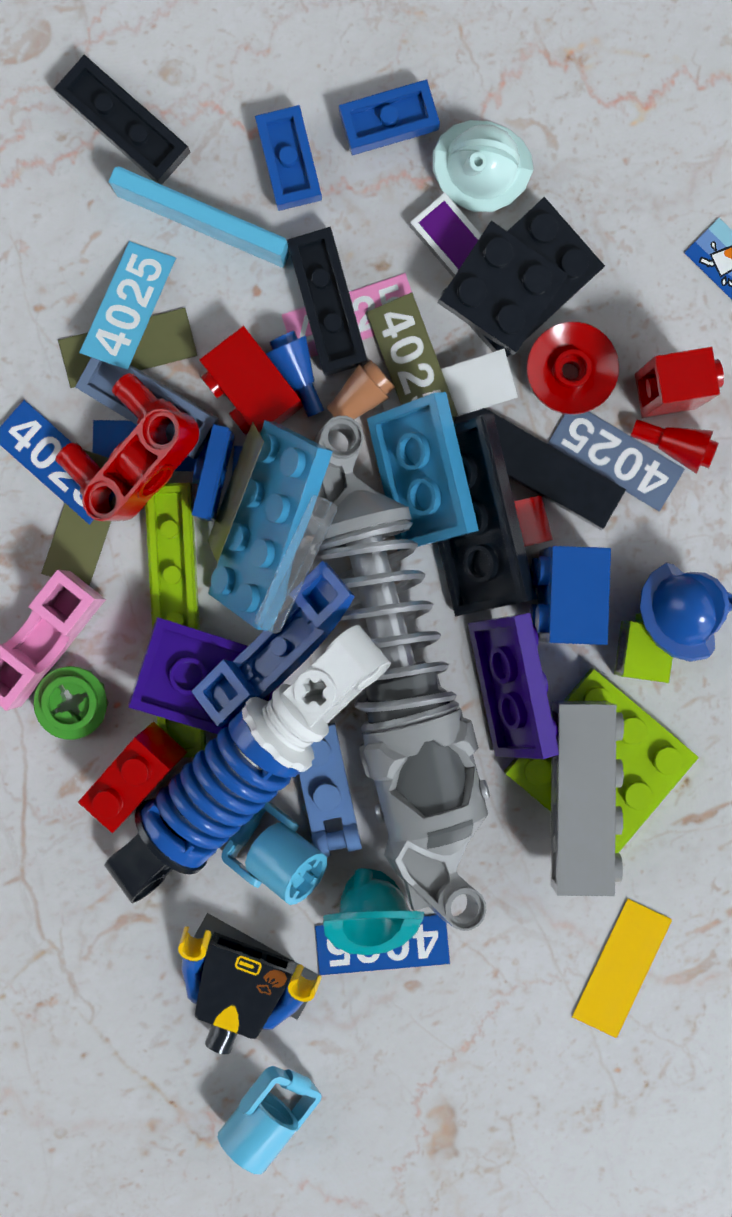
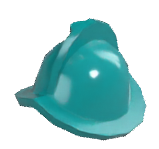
M360 868L355 871V874L345 885L340 898L339 913L324 915V933L334 947L349 954L368 956L386 953L404 945L417 933L424 918V912L410 911L403 893L395 881L385 873L373 869Z

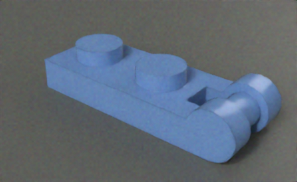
M335 723L328 724L329 733L320 742H313L311 744L315 759L312 760V766L308 770L299 774L313 845L326 857L331 856V851L347 848L348 852L362 849ZM341 817L343 830L327 833L324 821Z

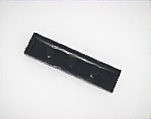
M483 408L456 417L454 425L483 414L494 413ZM494 414L508 477L599 530H603L626 489Z

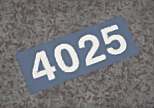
M591 412L576 415L565 414L547 443L625 488L627 493L659 512L685 470Z

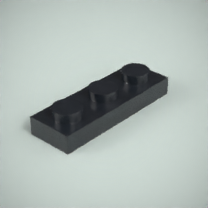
M86 55L79 59L54 88L59 98L156 183L162 185L191 153L189 147Z
M331 226L287 239L323 374L328 376L355 368L359 364L361 366L365 365L368 362Z

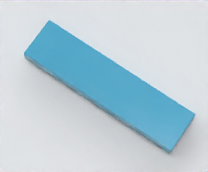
M114 167L108 182L117 197L284 268L290 254L286 238L122 167Z

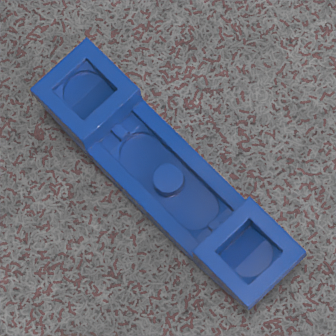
M322 560L289 593L294 601L276 618L272 631L264 630L234 661L223 659L191 691L217 727H223L228 724L246 706V702L250 698L259 697L263 699L276 689L313 654L341 620L355 596L327 562Z

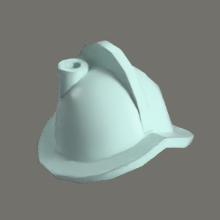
M469 120L453 125L439 137L433 150V173L440 189L456 205L472 212H493L510 205L526 189L533 173L532 155L524 141L510 129L490 121Z

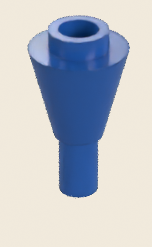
M291 331L270 341L272 351L266 353V355L292 389L296 390L307 416L311 417L324 411V407L313 385L314 377L306 335L297 338L295 332Z

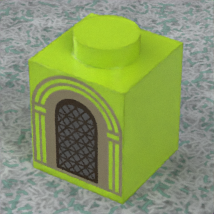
M636 613L635 622L621 621L614 675L669 683L673 657L656 646L645 630L641 614Z

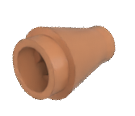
M369 360L363 367L360 364L356 367L337 396L327 406V409L334 417L348 416L356 419L390 399L387 394L395 386L372 360Z

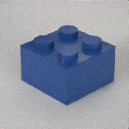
M551 546L539 550V558L532 559L531 575L534 586H538V604H531L530 614L532 624L537 630L539 641L547 643L608 645L611 548Z

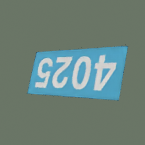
M129 241L79 353L128 370L176 258Z

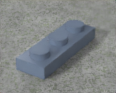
M90 358L75 388L137 425L138 418L112 393L113 386L122 376L127 373L134 374L158 399L163 398L167 402L170 401L180 412L187 413L195 419L199 427V439L187 456L192 459L198 458L211 435L213 424L217 425L219 418L132 365L126 370L98 359ZM172 421L166 428V437L169 442L175 434V427Z

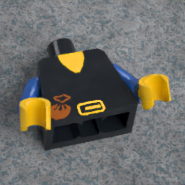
M184 927L178 946V952L182 956V974L187 997L192 1003L196 1004L195 1017L198 1020L212 1024L205 1041L206 1047L220 1054H230L237 1034L250 1039H256L262 1029H274L295 1013L304 1002L311 1001L314 998L322 976L318 974L314 980L305 979L301 975L304 969L302 964H298L293 973L295 961L214 932L210 940L211 931L205 930L203 938L196 939L188 933L189 927Z

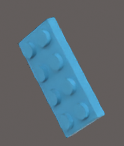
M265 420L260 433L264 443L223 547L217 568L212 574L208 594L256 630L272 631L333 451L281 424Z

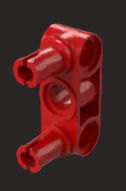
M131 373L125 374L115 383L112 393L138 418L137 426L113 450L105 465L100 468L81 446L74 442L63 447L55 458V461L81 487L82 503L88 516L98 521H126L136 516L152 496L169 481L175 469L193 450L199 439V427L192 416L180 412L170 401L167 402L163 398L158 399ZM172 421L175 427V434L169 442L166 437V428ZM112 491L116 497L113 510L109 504V495Z

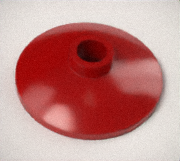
M564 322L547 329L535 341L527 359V379L534 395L546 407L562 414H583L599 407L609 398L619 377V359L610 339L598 328L582 322ZM563 365H574L578 370L577 377L575 379L566 378L562 372Z

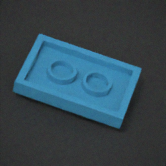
M432 393L367 418L384 494L409 507L412 518L409 520L413 523L410 529L394 535L395 540H413L418 543L417 547L479 531L447 393Z

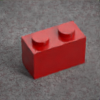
M244 325L199 359L207 371L201 376V379L217 399L225 394L235 409L228 414L245 436L248 434L252 422L258 432L261 433L265 420L282 424L303 407L301 399Z
M713 347L654 356L635 373V380L642 418L695 410L719 396L720 388L724 384V372L721 361L714 359Z
M153 721L132 739L78 803L113 834L187 754V751Z

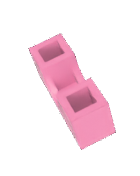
M57 570L28 606L32 612L24 625L11 639L0 644V706L6 711L21 707L41 680L48 674L106 600L71 571Z

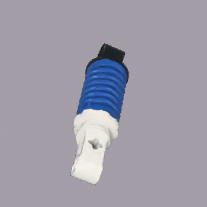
M355 625L340 634L327 647L325 653L302 673L292 685L281 684L273 692L270 701L259 697L250 698L246 702V706L230 720L229 726L222 728L218 732L217 738L210 740L206 744L205 750H201L194 755L193 761L185 764L182 767L181 773L174 775L170 779L169 785L162 787L157 792L156 798L144 801L137 808L135 824L138 834L124 847L115 852L104 864L131 903H135L153 892L172 870L188 875L198 873L207 864V860L216 853L218 848L222 847L230 837L236 834L242 825L249 822L254 814L264 808L265 804L271 801L279 790H282L290 783L291 777H296L312 766V760L315 757L311 744L313 742H320L329 733L328 722L363 689L381 677L391 664L360 625Z

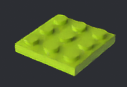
M590 668L563 701H608L617 705L616 712L623 714V739L616 741V759L622 760L624 772L623 785L621 788H616V806H621L623 813L622 834L615 835V853H619L699 757L599 672ZM552 757L545 759L515 758L504 770V773L551 812Z

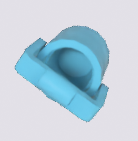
M267 802L264 808L254 814L249 822L242 825L241 829L230 837L231 839L221 855L223 862L256 888H259L263 883L289 905L297 904L310 895L320 883L327 867V857L295 832L300 825L270 802ZM267 811L281 823L269 826L258 836L247 854L245 867L236 859V856L241 848L246 845L260 824V819Z
M276 1066L266 1068L218 1132L217 1138L221 1147L243 1169L253 1174H263L319 1104L322 1098L321 1093L307 1076L290 1069L283 1070ZM276 1083L284 1089L302 1095V1098L292 1111L280 1099L270 1093V1090Z

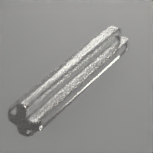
M314 495L311 497L255 617V624L268 632L279 633L282 630L336 516L338 506L330 500Z

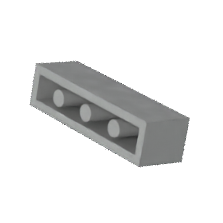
M552 701V718L558 730L557 745L559 755L552 756L551 887L557 896H615V882L622 881L623 863L621 854L615 853V835H621L623 831V813L621 806H616V788L622 787L624 772L622 760L616 759V741L623 739L624 719L621 712H616L617 705L608 701Z

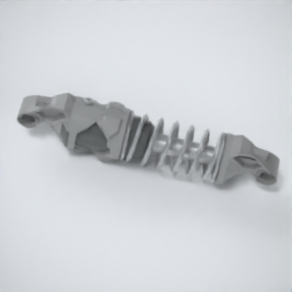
M336 416L331 418L321 428L314 439V442L332 450L333 453L306 530L310 533L313 545H316L314 548L317 551L316 557L323 560L349 556L352 569L340 573L338 576L348 588L357 587L360 598L352 601L341 620L365 618L367 627L363 630L391 663L381 677L365 688L366 693L361 695L354 704L357 709L366 711L368 721L364 722L361 730L364 731L362 732L364 743L359 747L365 775L374 779L380 801V804L375 806L377 820L379 823L385 822L389 835L384 855L394 872L404 881L410 907L413 911L429 907L443 921L454 928L462 931L472 930L478 927L484 920L486 902L477 890L458 875L457 867L470 839L488 816L485 799L490 797L486 780L480 781L473 756L479 748L473 724L470 719L463 717L462 710L458 707L460 704L454 701L457 694L452 691L447 692L440 685L438 674L445 672L450 664L445 661L431 663L422 661L415 663L412 651L437 642L442 634L437 631L407 633L405 622L430 612L434 604L425 600L399 602L397 593L420 584L425 578L426 574L420 570L391 572L390 564L408 557L415 552L418 543L407 539L383 541V538L410 529L413 523L409 521L412 519L409 507L373 490L353 474V467L364 441L363 431L360 424L353 418ZM330 431H338L346 437L348 441L347 451H337L330 445L328 441ZM401 549L387 556L386 550ZM405 580V581L400 582V583H398V584H395V583H394V581ZM465 894L467 897L466 909L458 916H453L451 913L453 900L457 896Z

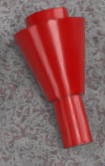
M638 419L631 433V437L657 445L659 450L695 474H697L700 466L709 469L719 442L710 440L713 434L712 430L666 427L664 429Z

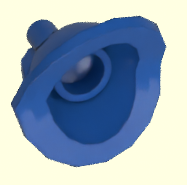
M666 562L649 575L641 590L640 613L645 630L656 646L671 657L692 662L707 659L715 651L714 634L719 631L727 619L728 613L732 611V594L727 592L717 578L705 572L683 573L674 564Z

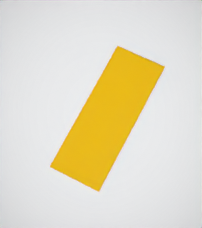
M627 898L572 1018L617 1038L672 919Z

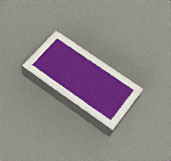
M445 192L410 222V228L453 278L481 237L479 231Z

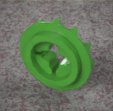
M75 666L58 668L47 674L39 683L34 695V711L40 725L51 735L66 740L80 739L95 731L104 721L109 704L104 684L93 675L92 671ZM65 690H68L71 695L87 693L88 696L83 698L84 701L78 705L79 715H76L73 710L65 712L63 710L56 713L55 710L61 707V704L66 700Z

